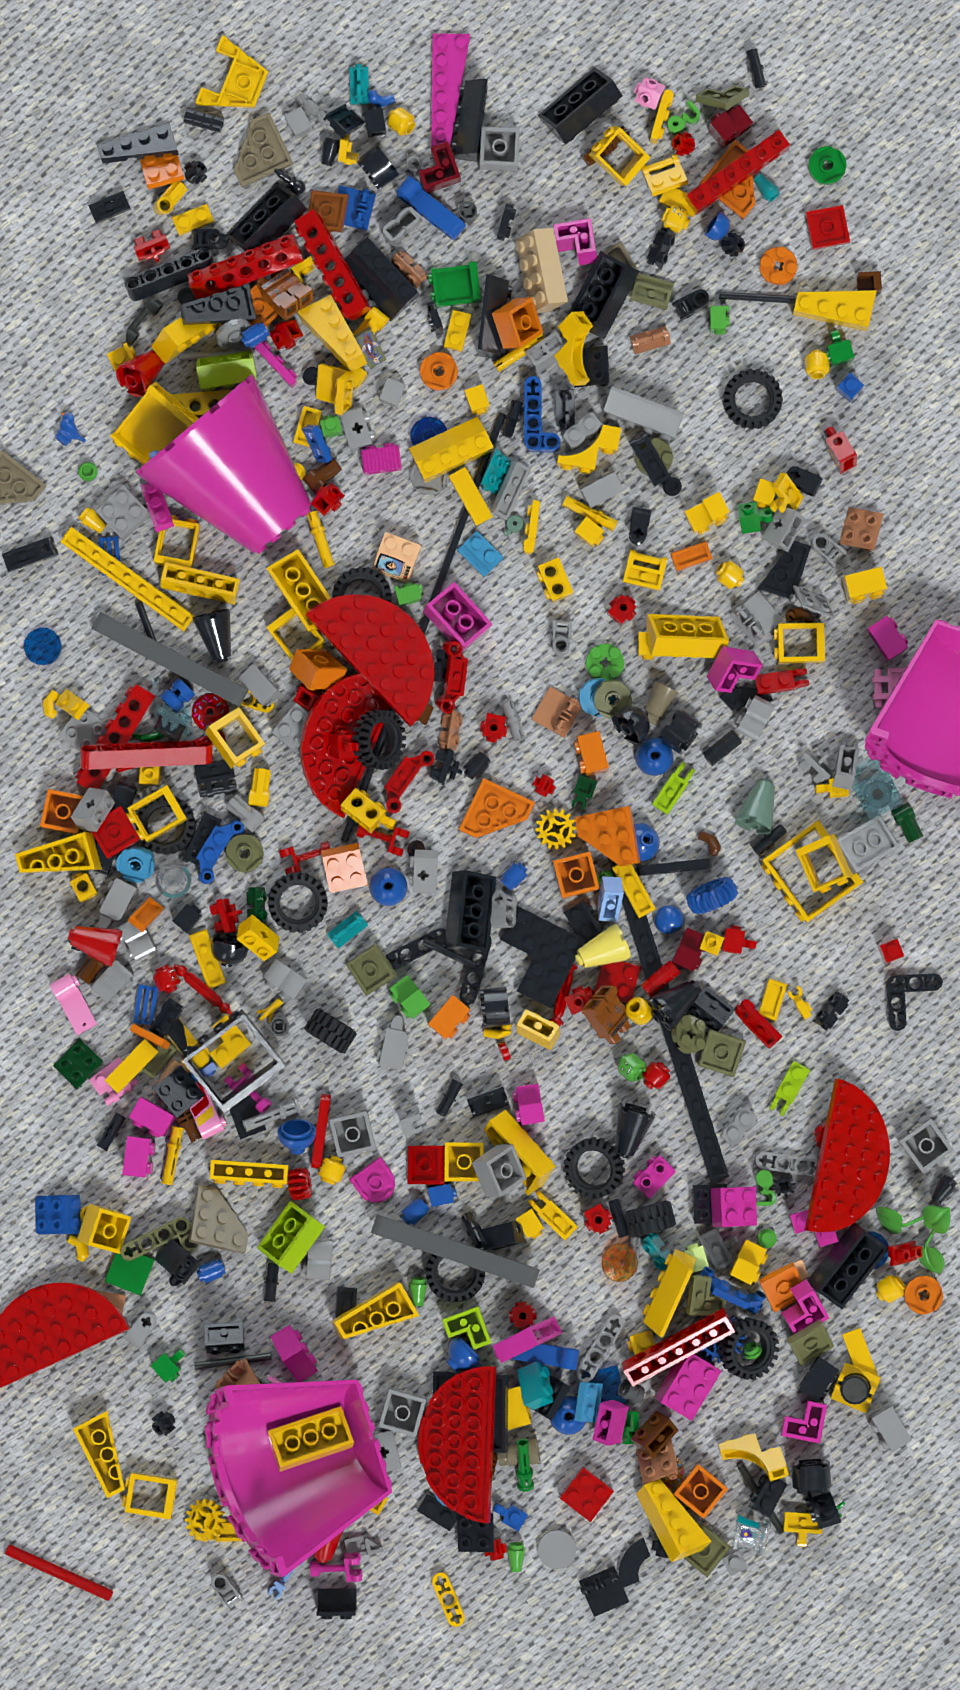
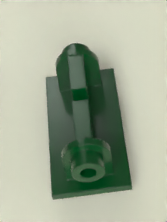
M249 887L248 891H246L247 905H253V908L247 909V918L254 915L266 925L267 912L265 910L267 894L265 887Z

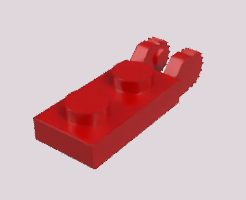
M807 669L786 670L757 675L754 680L757 695L791 691L796 688L809 686V680L794 682L793 678L808 674Z
M749 999L742 1000L741 1004L735 1007V1013L768 1049L783 1037L755 1009L754 1004Z

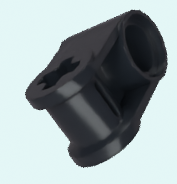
M192 229L191 232L193 234L191 249L195 251L201 248H208L210 250L224 249L229 242L227 234L218 229ZM219 235L218 241L215 242L216 237Z
M699 289L672 303V306L676 307L681 316L679 319L683 321L706 308L709 304V295L705 290ZM699 295L706 298V301L702 304L695 301V298Z
M797 466L789 468L786 473L790 479L793 472L796 473L797 478L792 480L798 490L815 497L823 478Z
M632 507L629 532L631 543L640 545L645 541L650 523L651 509ZM636 531H640V535H642L639 539L636 538Z

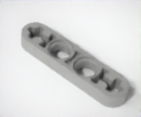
M761 1152L755 1158L756 1165L761 1169L815 1177L816 1170H813V1174L809 1173L811 1161L815 1162L813 1166L818 1165V1160L770 1152ZM766 1155L767 1159L773 1160L772 1156H776L774 1161L775 1168H771V1163H766L765 1166H762L759 1158ZM780 1158L788 1160L789 1165L787 1168H779L778 1160ZM799 1161L807 1163L808 1168L806 1171L800 1172L797 1169Z
M612 1315L606 1321L577 1370L579 1381L591 1382L623 1330L624 1321L620 1316ZM616 1319H618L620 1327H615L613 1333H615L616 1335L615 1337H613V1335L609 1332H606L605 1329L607 1328L610 1331L612 1327V1324L610 1322L616 1321ZM604 1335L611 1338V1343L608 1346H603L600 1343V1338ZM593 1352H598L601 1355V1360L597 1363L590 1360V1355ZM587 1361L591 1366L596 1367V1369L593 1370V1368L591 1367L589 1371V1374L591 1375L590 1378L586 1377L585 1379H582V1374L580 1372L582 1370L586 1371V1369L588 1368V1365H585Z

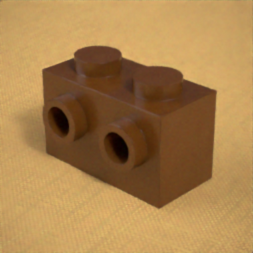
M655 1411L630 1439L641 1452L654 1458L679 1430L670 1418Z

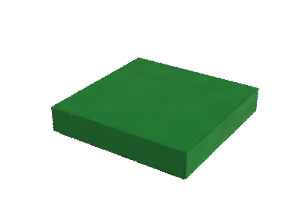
M126 1248L124 1255L132 1257L134 1251ZM116 1253L104 1282L141 1296L155 1259L142 1255L132 1261H125L120 1254Z

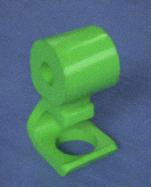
M691 101L686 102V107L692 111L694 116L690 117L684 112L682 117H670L667 122V130L670 134L678 135V133L683 132L686 122L690 125L699 122L700 111Z
M767 1170L759 1171L755 1176V1181L762 1188L760 1194L768 1196L769 1202L756 1201V1206L773 1205L777 1198L775 1193L769 1190L773 1184L772 1174Z

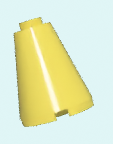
M617 924L611 925L579 948L577 955H575L578 965L588 968L630 959V950L626 940H623L621 936L623 933Z

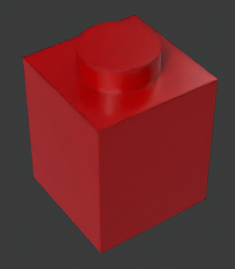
M898 938L878 946L884 964L904 957Z

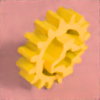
M554 808L553 813L546 810L547 816L541 814L542 821L536 822L540 826V828L535 829L536 832H540L537 839L542 838L541 845L547 843L548 849L555 846V850H558L559 845L564 849L566 842L568 844L572 843L569 838H575L576 836L572 833V831L577 830L576 827L572 826L575 820H569L571 814L569 813L565 816L563 809L560 813H557L556 808ZM555 817H561L565 821H556ZM548 820L549 827L543 831V825ZM554 824L557 827H561V829H559V834H556V832H550V830L553 829ZM569 828V833L564 839L563 831ZM552 836L556 838L558 842L550 841L547 839V837Z
M197 1500V1506L191 1504L192 1511L186 1512L189 1518H186L185 1521L189 1522V1525L185 1528L191 1530L189 1535L195 1536V1540L203 1542L215 1540L214 1535L220 1536L219 1530L225 1529L222 1526V1523L226 1522V1519L222 1518L225 1512L220 1511L222 1506L216 1504L214 1500Z

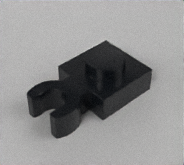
M437 650V662L434 663V682L445 684L448 655L444 650Z

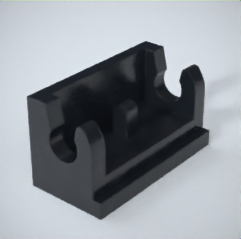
M504 1087L467 1099L473 1118L510 1105Z
M515 1221L484 1228L481 1231L487 1241L486 1245L483 1244L484 1250H499L526 1243L522 1225L517 1224L516 1230Z

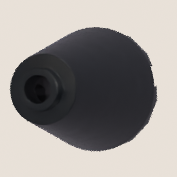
M229 609L212 611V613H204L193 617V623L212 660H217V663L228 661V657L231 656Z
M619 1103L616 1146L618 1147L617 1152H621L623 1155L621 1157L629 1158V1156H634L655 1119L656 1114L653 1111L649 1114L646 1112L647 1108L631 1103H626L623 1106L622 1103Z

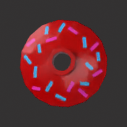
M205 694L199 697L194 702L192 708V718L195 724L205 731L208 726L229 713L227 702L216 694ZM213 709L214 713L212 715H208L207 710Z

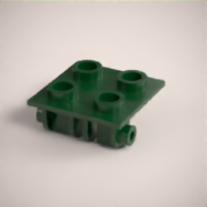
M79 1038L53 1067L77 1090L79 1087H82V1084L87 1079H90L91 1075H94L93 1072L99 1066H102L103 1060Z

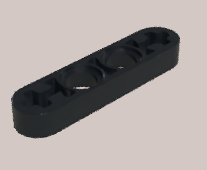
M711 858L643 865L637 866L638 876H649L712 868Z
M443 928L436 929L385 956L392 960L396 958L393 954H398V958L402 963L398 965V961L392 964L393 969L396 970L433 951L430 948L426 951L419 950L418 943L424 940V938L429 939L430 935L434 939L437 937V932L444 934L446 930ZM440 940L435 941L437 944L444 945V942ZM404 949H409L412 952V956L408 960H404L401 957V952Z
M490 936L489 951H490V947H491V943H492L491 936ZM471 951L469 959L472 960L475 954H481L484 961L480 965H475L474 969L467 966L459 995L460 1001L465 1005L473 1004L477 998L489 952L485 954L484 952ZM472 972L476 973L479 977V980L474 984L470 983L467 979L468 974ZM465 984L477 987L476 991L472 989L471 995L474 997L473 1000L469 999V1002H466L465 998L462 997L463 993L466 994L468 988H464Z

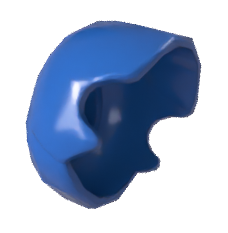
M719 211L717 212L718 216L713 218L708 225L707 232L704 233L706 237L715 241L722 239L730 229L728 217Z
M673 905L661 907L654 916L655 927L663 934H673L679 931L685 921L684 913L679 907Z

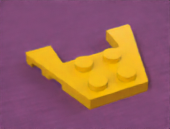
M222 35L216 53L234 60L220 94L201 87L195 104L198 106L255 108L269 72L254 59L246 55L238 46L230 42L227 37Z

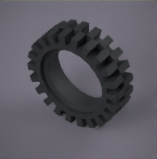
M748 369L747 371L743 370L739 374H735L729 380L723 395V406L725 407V413L728 414V418L733 420L734 424L740 425L744 429L749 428V430H753L754 428L761 429L763 426H768L775 420L782 406V389H780L778 381L776 382L772 375L770 376L768 372H762L760 369ZM746 383H759L768 390L771 399L770 406L763 414L748 416L738 409L735 402V394Z
M363 566L345 571L337 579L338 581L334 584L332 598L343 596L351 583L357 580H367L378 588L381 599L390 603L392 599L391 589L385 577L377 570H372L370 567L363 568Z
M374 709L366 711V714L360 716L361 720L356 722L359 727H354L353 730L357 732V735H352V740H356L359 750L354 751V755L359 756L357 758L358 762H362L361 765L366 768L388 770L396 765L395 762L400 761L398 756H403L404 753L401 751V748L406 746V744L402 743V740H406V736L402 735V733L406 731L404 727H400L403 725V722L398 720L400 718L398 715H394L395 713L389 710ZM381 722L387 729L388 743L385 752L377 757L372 752L370 741L373 728Z
M164 795L140 808L137 814L149 835L148 820L151 814L162 807L171 808ZM176 796L174 797L188 819L183 822V829L179 837L171 842H159L153 839L147 843L145 839L140 840L145 847L157 854H175L183 850L185 846H188L194 836L193 834L196 829L194 814L190 807Z
M291 872L286 876H281V879L277 880L274 886L271 887L268 896V907L272 919L278 926L292 933H303L306 930L307 932L310 931L313 927L316 928L318 923L322 922L327 912L328 899L325 888L316 877H312L308 873ZM291 886H305L313 892L316 898L314 911L304 919L296 920L289 918L280 907V898L283 892Z
M596 1137L586 1138L574 1145L566 1154L567 1158L563 1163L565 1164L563 1172H566L564 1178L570 1182L568 1186L570 1188L573 1187L576 1194L578 1192L581 1193V1197L588 1196V1199L605 1197L619 1187L620 1182L624 1178L625 1168H623L625 1161L621 1159L623 1155L621 1152H617L618 1147L616 1145L612 1146V1142L609 1140L604 1141V1138L596 1139ZM597 1151L608 1159L611 1173L604 1184L591 1185L581 1178L578 1172V1161L583 1153Z
M431 1254L425 1273L427 1283L437 1297L454 1303L469 1300L478 1293L485 1280L484 1271L473 1268L474 1276L467 1287L461 1290H450L441 1284L437 1275L439 1263L444 1258Z
M745 1317V1319L739 1318L738 1322H732L735 1332L725 1337L724 1342L719 1341V1346L723 1347L718 1349V1354L723 1355L719 1359L720 1362L724 1363L722 1366L728 1369L729 1373L746 1380H755L756 1377H763L762 1372L766 1374L770 1372L767 1368L768 1366L774 1367L775 1364L771 1361L778 1358V1356L774 1355V1352H779V1347L775 1346L779 1344V1340L774 1338L777 1334L772 1331L773 1328L767 1325V1323ZM755 1331L762 1340L761 1355L753 1364L742 1366L736 1359L735 1346L743 1334Z

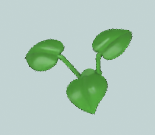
M928 1205L923 1209L921 1217L907 1223H902V1216L893 1209L887 1207L876 1208L880 1224L886 1231L892 1234H899L902 1228L924 1219V1225L928 1229H932L924 1245L925 1247H922V1257L918 1258V1260L925 1268L934 1273L940 1274L943 1272L945 1267L944 1258L937 1249L929 1247V1243L935 1231L939 1234H945L949 1230L951 1220L950 1207Z

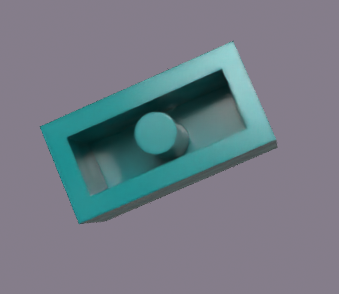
M536 1361L517 1370L523 1404L535 1410L553 1402V1389L550 1385V1372L547 1366Z

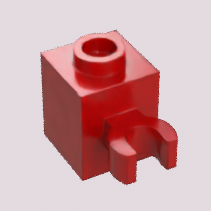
M337 730V734H330L331 757L337 759L356 757L354 751L359 750L356 740H352V735L355 734L348 733V730Z
M730 925V928L725 929L721 951L740 955L742 947L755 950L757 941L744 939L745 931H741L742 927Z

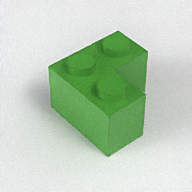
M408 975L389 988L391 990L390 997L395 1003L398 1001L403 1007L400 1010L407 1019L410 1016L412 1019H415L431 1006Z

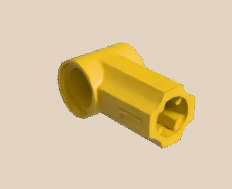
M180 181L171 183L154 202L153 209L155 213L165 215L171 212L176 203L187 192L186 186ZM161 201L167 204L166 211L160 208Z
M374 306L367 313L364 321L353 335L368 327L371 328L375 335L377 331L382 330L390 318Z
M254 768L252 788H250L248 805L268 807L271 770Z

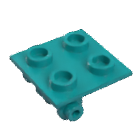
M498 449L495 450L481 482V489L487 492L490 491L494 495H497L503 479L511 466V460Z

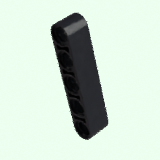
M201 248L130 276L125 280V288L131 300L139 301L189 281L187 274L216 262L210 249Z
M118 781L112 797L115 804L109 813L120 806L126 814L129 813L127 808L133 804L137 786ZM97 842L96 848L102 870L91 871L108 876L115 855L107 859Z

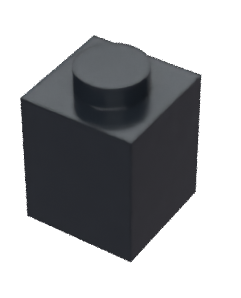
M370 107L367 109L368 111H364L368 138L387 135L383 108Z
M186 904L172 921L185 933L189 934L202 919L200 915L202 911L194 904L192 906Z

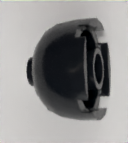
M630 705L625 706L612 717L615 729L618 733L622 731L626 735L624 739L632 744H638L649 732L650 722L648 713L642 708Z
M221 934L213 935L211 952L214 958L221 962L222 966L232 967L234 964L243 962L249 949L237 940V936L226 934L227 937L224 938L220 937Z

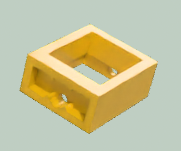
M612 126L604 132V137L592 146L589 156L619 185L627 186L651 157L620 127ZM615 136L635 154L620 174L600 156Z
M171 515L173 527L194 530L189 560L161 556L167 530L165 529L159 531L153 562L155 565L164 566L165 562L193 568L201 526L197 524L196 520L186 519V521L178 520V517Z
M292 608L266 627L291 661L294 655L276 632L297 617ZM317 630L311 631L318 641L307 649H323L325 640Z
M824 623L778 624L777 629H774V640H777L778 647L774 648V659H778V664L825 662ZM815 629L816 656L784 657L783 630Z
M239 707L208 726L205 731L231 769L235 766L240 768L248 762L247 758L250 756L255 758L263 752L261 749L265 745L264 741ZM236 720L254 743L253 747L238 757L233 754L219 734V731Z
M168 785L128 807L129 813L126 814L132 824L136 823L139 829L136 832L140 839H145L147 843L188 820ZM164 795L178 819L149 835L135 811Z
M835 834L828 835L795 850L813 893L820 891L821 894L831 890V885L837 883V886H841L848 882L847 878L853 876ZM830 844L843 875L821 884L808 853Z
M132 1472L126 1478L125 1488H128L127 1496H123L122 1507H125L124 1512L171 1519L178 1479ZM136 1479L168 1484L164 1512L131 1507Z

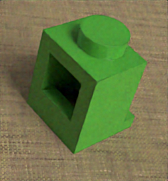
M710 306V332H714V335L726 334V327L730 326V317L726 313H729L730 306Z
M328 415L323 417V420H320L324 439L343 435L338 416Z
M413 582L402 585L401 589L398 586H394L400 607L422 601L421 596L424 595L421 584L413 585Z

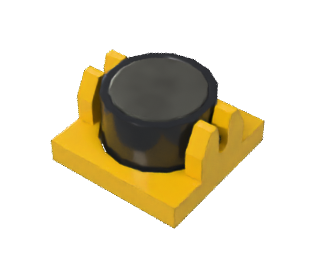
M845 1362L830 1399L867 1414L881 1377Z

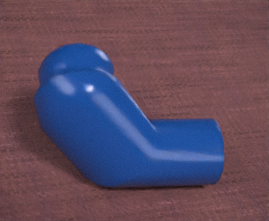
M376 90L368 92L369 102L379 108L396 103L393 94L382 97L377 94Z

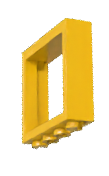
M819 820L761 861L763 863L761 865L763 871L767 875L771 874L774 878V881H772L778 891L782 889L786 895L783 897L789 906L793 905L797 910L795 915L801 922L805 921V923L812 920L863 883L857 873L849 878L852 882L851 885L808 915L770 862L811 832L815 831L820 839L829 835ZM827 845V849L837 861L831 845Z

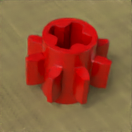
M687 132L683 134L678 133L673 138L672 149L676 150L677 155H689V153L694 151L695 139L691 138L692 134Z
M544 774L540 778L536 776L532 784L535 786L534 792L545 798L548 794L552 795L556 789V786L553 785L555 780Z
M501 1538L494 1539V1553L484 1552L485 1557L489 1556L490 1561L503 1559L504 1553H507L506 1542L502 1543Z

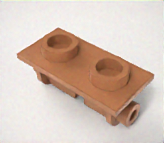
M399 251L395 253L391 263L418 289L421 282L428 278L427 272L418 264L412 267L411 265L414 263V260L406 252Z
M666 326L629 336L634 354L671 344L670 334Z
M453 710L449 714H443L441 727L448 728L447 732L441 731L439 744L441 749L456 751L460 741L459 729L463 722L462 713Z

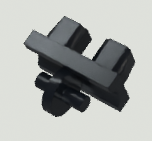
M437 750L435 761L444 763L443 769L440 770L432 767L429 775L430 778L438 781V784L443 786L448 771L451 772L449 776L451 780H455L456 774L462 775L463 773L462 770L458 769L459 761H454L453 767L450 766L454 755L452 750H448V752Z

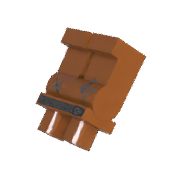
M287 268L284 271L280 270L272 273V279L269 281L265 277L257 280V287L261 291L262 299L265 302L267 301L285 321L296 314L298 309L301 310L313 302L312 288L308 285L304 286Z
M601 986L592 996L593 999H590L582 1008V1012L597 1032L598 1038H605L609 1044H617L621 1040L617 1032L625 1033L631 1027L628 1022L629 1018L626 1015L625 1006L616 995L618 993L616 987Z

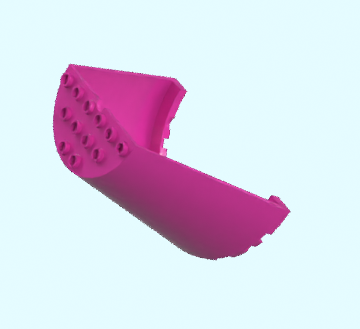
M935 620L869 729L865 738V749L870 759L879 761L880 768L890 773L894 778L898 779L900 775L906 778L905 783L951 799L953 794L960 796V626L950 625L945 620Z
M358 1380L227 1385L216 1389L215 1393L211 1394L210 1402L206 1406L209 1422L206 1423L204 1428L206 1449L211 1448L212 1456L208 1457L213 1481L222 1506H228L227 1508L231 1513L227 1517L233 1525L236 1535L242 1542H247L251 1548L248 1550V1553L256 1562L260 1563L264 1570L271 1569L270 1574L278 1577L286 1576L392 1493V1481L385 1469L386 1462L381 1456L380 1443L378 1439L373 1437L372 1432L375 1430V1426L372 1420H370L369 1406L364 1400L363 1387ZM341 1406L354 1441L353 1447L279 1472L272 1453L268 1431Z

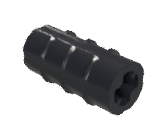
M187 107L183 123L221 133L225 117Z
M731 730L705 750L702 755L713 766L732 750L736 749L742 741Z

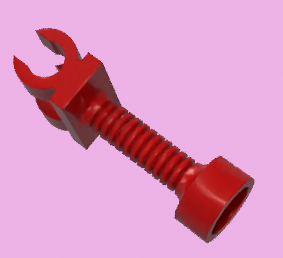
M359 825L356 836L360 838L370 836L379 840H385V842L390 843L387 853L402 857L404 850L393 845L396 836L408 839L410 831L395 827L393 835L390 836L375 830L369 833Z
M323 842L319 849L317 848L301 855H296L293 846L280 850L281 858L292 855L295 866L285 869L286 875L291 872H302L299 865L300 861L322 855L321 850L331 849L329 842Z

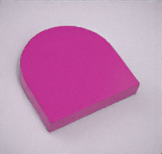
M381 1157L349 1179L358 1193L365 1200L373 1203L387 1200L395 1189L394 1175Z

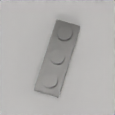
M513 460L490 510L492 514L503 520H508L529 475L530 468Z

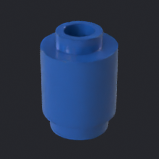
M262 322L260 324L256 323L242 332L243 337H241V340L246 348L250 346L252 349L267 340L266 337L270 334Z
M520 862L518 864L513 863L504 872L500 881L509 890L517 888L528 876L525 873L528 869Z
M420 1198L414 1199L401 1211L403 1213L401 1218L406 1224L410 1225L412 1223L415 1226L428 1214L427 1211L430 1208Z
M214 1259L199 1266V1270L196 1271L200 1282L205 1281L206 1284L223 1277L222 1275L226 1273L221 1259Z

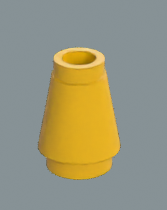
M88 506L78 517L81 520L80 523L99 534L107 526L94 509H90Z

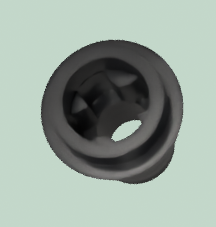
M325 137V141L322 142L321 164L333 166L340 148L339 140Z
M944 1175L943 1178L940 1177L931 1198L941 1204L956 1189L957 1182L947 1175Z

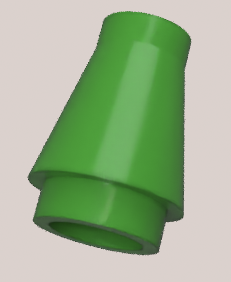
M412 1277L411 1282H409L412 1304L414 1306L424 1305L428 1285L426 1278Z
M509 1543L507 1553L511 1572L522 1571L526 1551L524 1543Z

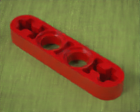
M321 1094L311 1168L319 1169L323 1159L331 1095Z

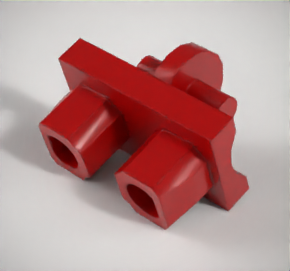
M159 229L151 233L152 240L145 242L144 237L134 239V250L139 261L154 258L157 263L159 262L158 256L164 254L165 250L170 249L166 235H163Z
M229 898L216 900L217 903L209 906L212 916L220 914L221 918L220 922L214 923L215 932H224V934L237 932L235 923H239L238 915L243 914L242 910L236 911L235 904L230 905Z
M916 1241L888 1246V1257L891 1258L890 1266L908 1263L922 1257V1247L916 1246Z

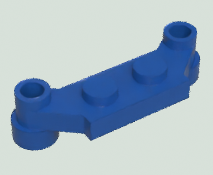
M233 820L222 827L215 826L196 856V859L199 860L200 872L198 878L201 883L210 884L214 880L212 868L232 835H239L244 831V824L240 820ZM235 824L240 825L239 831L234 830ZM205 873L210 874L209 880L204 879Z
M704 1267L702 1272L697 1275L710 1276L712 1278L710 1290L713 1295L747 1309L754 1314H757L762 1308V1302L766 1298L762 1291L757 1290L755 1293H749L743 1288L733 1286L726 1280L716 1278L713 1275L714 1271L709 1267Z

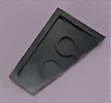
M794 541L789 551L783 553L757 590L789 600L791 594H795L793 586H799L811 546Z

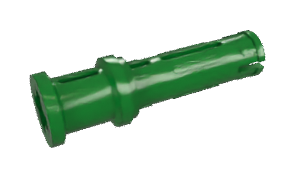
M519 1439L516 1442L518 1452L517 1488L522 1492H528L534 1488V1481L532 1480L533 1469L530 1467L529 1442L527 1439Z

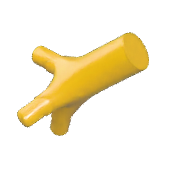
M277 998L267 1008L257 1010L258 1014H263L259 1020L262 1021L268 1016V1022H271L274 1012L283 1002Z

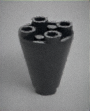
M694 980L653 995L647 1000L648 1005L653 1011L651 1014L653 1019L658 1023L661 1021L671 1031L679 1024L701 993V988Z

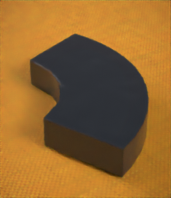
M739 687L734 688L731 693L725 692L719 698L731 711H734L739 707H745L748 699H753L757 695L756 688ZM768 694L757 695L770 703L773 701Z
M644 1538L634 1542L622 1557L619 1566V1578L623 1588L640 1582L639 1568L643 1561L650 1557Z

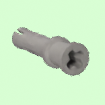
M294 1097L289 1102L279 1103L276 1105V1108L242 1120L246 1132L274 1120H285L287 1116L295 1113L300 1114L301 1108L296 1097Z

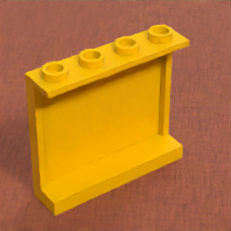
M157 382L148 387L146 394L117 430L110 435L117 446L123 447L132 459H137L142 466L150 460L149 453L151 451L158 450L160 452L198 420L194 414Z

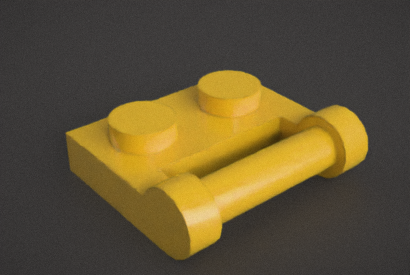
M676 153L671 155L670 158L648 166L645 164L641 169L652 197L688 184ZM674 164V168L668 169L666 171L657 173L652 176L650 175V172Z
M630 549L623 583L660 591L668 558L649 556ZM638 560L659 565L660 568L659 570L633 565V562Z

